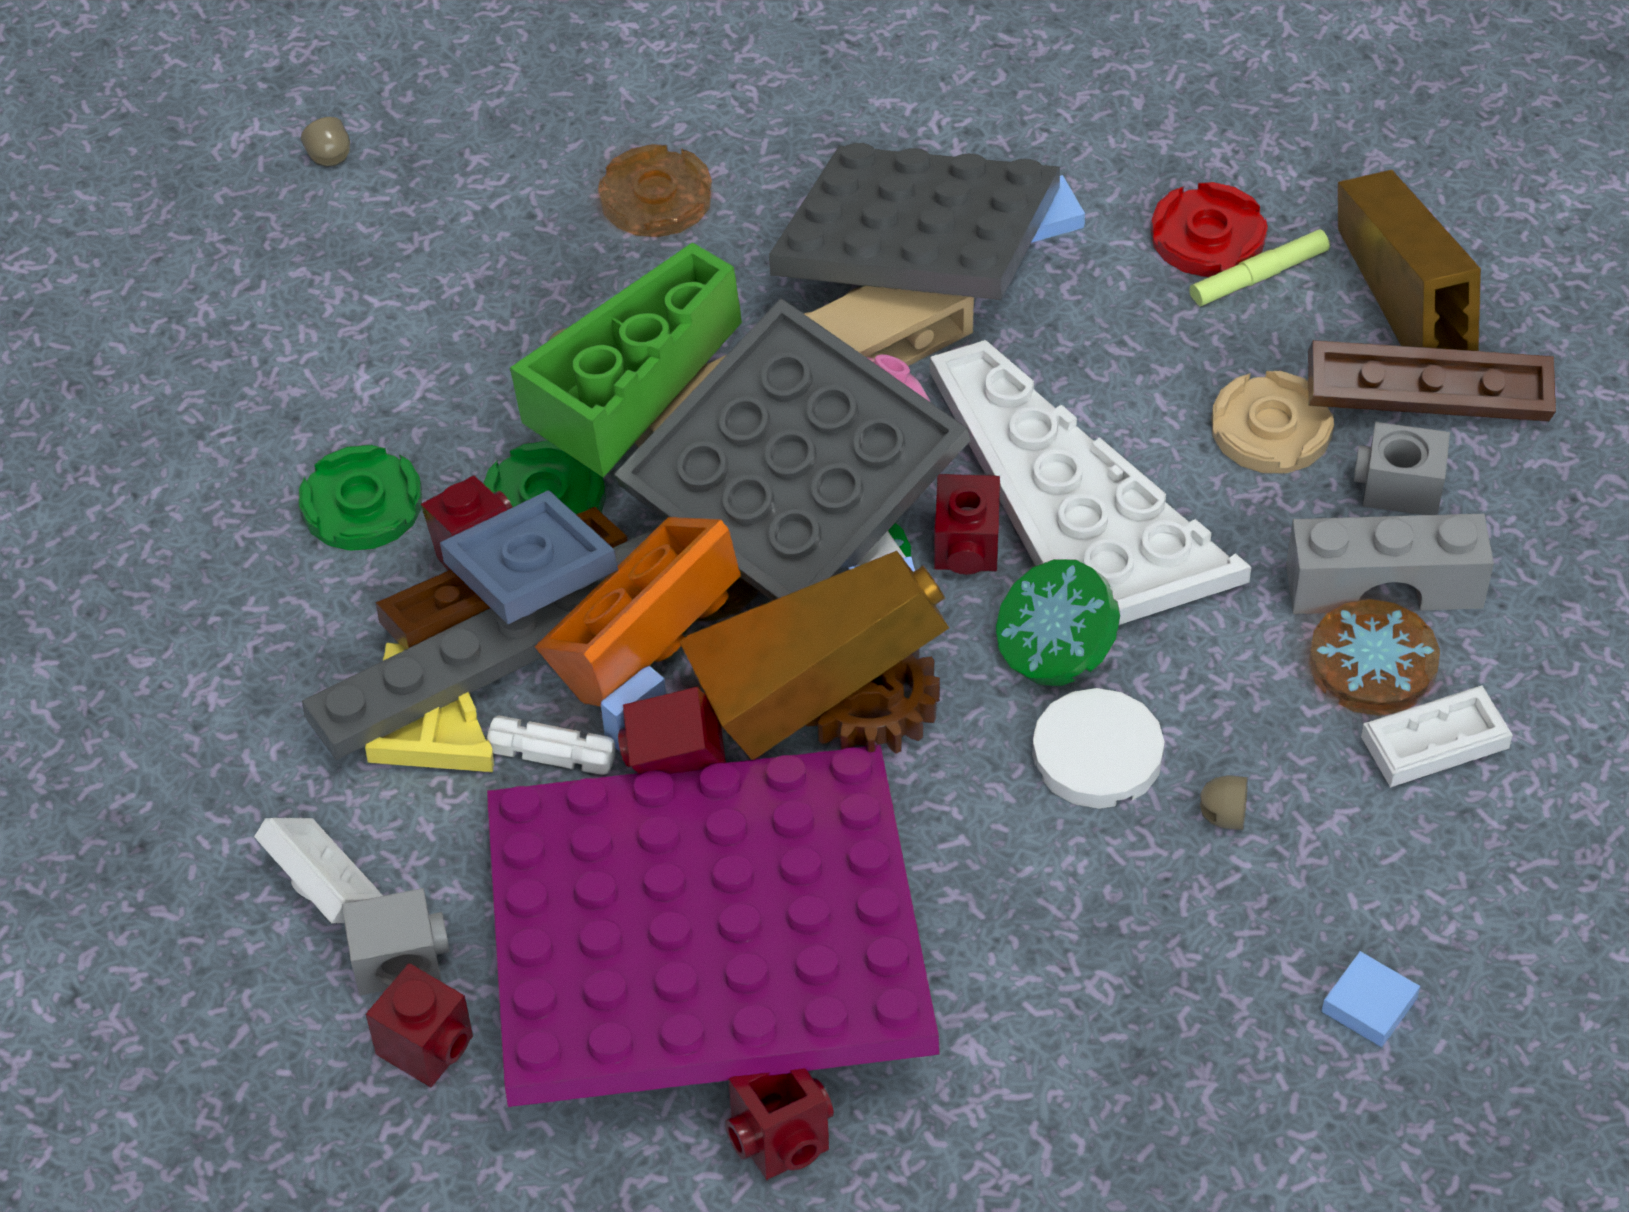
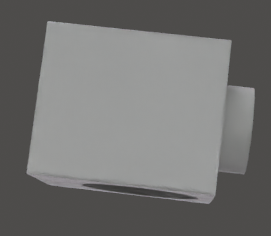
M1375 422L1371 447L1359 445L1353 482L1365 483L1363 506L1421 515H1438L1445 482L1450 432Z
M424 888L342 904L350 960L359 996L385 991L408 963L438 980L441 979L437 955L450 952L443 912L429 914Z

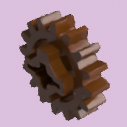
M919 649L806 724V727L818 725V741L822 744L832 741L835 737L841 739V749L854 748L855 745H864L868 752H875L877 745L887 744L889 749L895 754L902 752V737L904 735L910 739L920 741L923 738V722L934 723L936 720L937 702L940 701V678L934 676V659L932 656L919 658ZM906 682L912 690L909 699L904 696V684Z

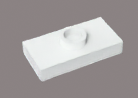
M1482 685L1364 723L1361 734L1362 740L1390 787L1509 749L1513 736Z
M265 818L254 836L291 877L293 888L301 896L311 900L331 923H345L342 904L383 896L313 818Z

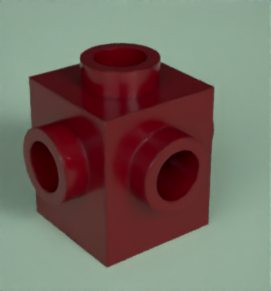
M806 1068L790 1070V1073L769 1075L770 1072L728 1078L731 1118L725 1120L728 1138L738 1156L743 1160L751 1157L766 1180L787 1170L802 1169L815 1161L820 1154L829 1150L828 1119L834 1116L833 1106L822 1083L817 1078H812Z

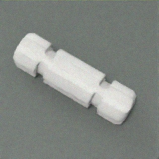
M500 715L493 718L488 730L487 740H489L494 754L514 757L517 751L523 753L522 759L569 769H574L575 763L582 764L581 771L600 775L609 773L615 758V742L611 737L588 733L586 739L580 738L581 731L531 721L527 723V727L520 726V719Z

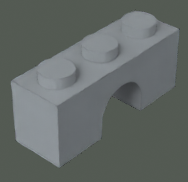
M1485 514L1293 519L1286 561L1293 614L1341 613L1342 610L1357 612L1358 601L1367 590L1377 585L1391 582L1406 583L1414 586L1417 591L1420 610L1483 609L1494 565Z

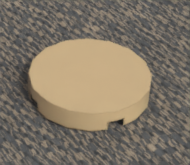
M1266 371L1265 377L1250 379V373L1235 378L1220 390L1212 408V436L1222 453L1238 465L1261 473H1290L1309 467L1325 454L1332 439L1334 418L1328 407L1308 406V381L1305 378L1283 371Z

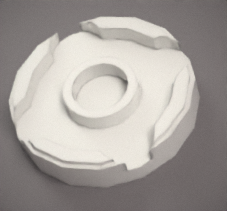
M1094 688L1071 692L1052 702L1036 723L1032 743V756L1035 767L1037 765V769L1043 775L1042 781L1051 792L1072 804L1101 809L1116 806L1117 800H1124L1130 796L1134 800L1148 791L1160 774L1165 741L1159 721L1143 703L1122 692Z

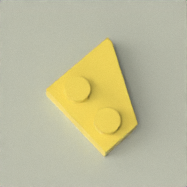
M386 643L383 661L405 649L400 644ZM469 692L459 696L458 700L440 709L438 707L426 713L424 717L382 738L379 737L365 746L368 763L493 772L494 768L493 749L489 740L486 741L477 720L476 708Z

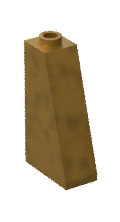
M1393 170L1339 181L1338 231L1400 345L1479 351L1481 268Z
M894 551L694 632L679 642L722 727L745 753L754 760L948 630L949 626L936 604L945 599V596L924 566L913 572L898 551Z

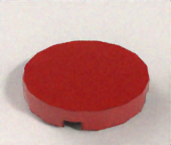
M1215 182L1198 183V189L1183 192V186L1170 191L1157 203L1151 220L1153 247L1165 262L1182 272L1202 277H1211L1238 265L1242 261L1261 254L1268 231L1266 217L1264 220V217L1260 214V205L1256 200L1236 187Z

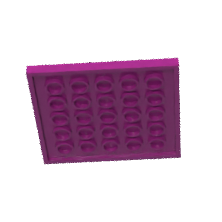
M877 745L875 752H868L866 747L845 748L738 762L715 763L703 770L673 774L654 770L640 775L634 773L487 790L504 1084L508 1107L728 1081V1078L733 1076L770 1072L769 1075L790 1073V1070L806 1068L807 1071L939 1055V1033L881 745Z

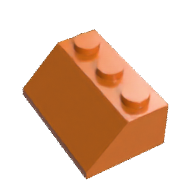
M668 517L618 565L617 571L609 574L535 646L537 651L581 702L601 707L603 699L644 667L650 666L654 661H663L676 652L681 646L679 641L685 638L682 633L696 619L708 617L726 602L729 596L726 590L741 576L728 527L721 519Z

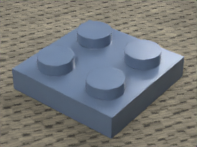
M549 490L440 542L444 563L507 624L529 616L538 609L579 589H583L618 570L615 550Z

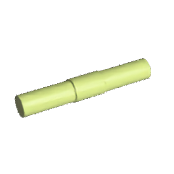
M1318 229L1273 250H1267L1240 262L1232 268L1191 285L1189 289L1190 295L1201 307L1244 287L1252 286L1281 273V271L1328 251L1330 248L1328 237L1324 231Z

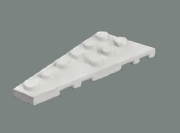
M984 340L930 357V374L955 420L968 428L971 439L969 445L985 475L1000 476L999 500L1035 566L1053 559H1076L1095 569L1105 577L1112 587L1113 598L1118 601L1120 610L1119 625L1250 582L1251 566L1236 553L1229 557L1211 541V532L1196 519L1188 522L1165 502L1166 493L1101 438L1094 441L1076 426L1077 418L1062 405L1057 408L1051 405L1034 390V381L989 342Z

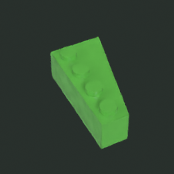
M692 242L511 366L510 371L522 424L604 478L741 325L742 318L734 267Z

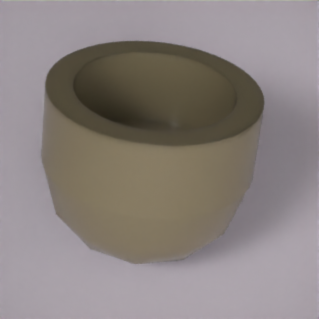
M336 117L317 119L310 123L301 134V142L308 156L316 164L331 167L345 161L350 150V139L340 119Z
M1226 775L1216 777L1207 782L1200 793V809L1203 817L1211 824L1224 829L1243 830L1248 777Z

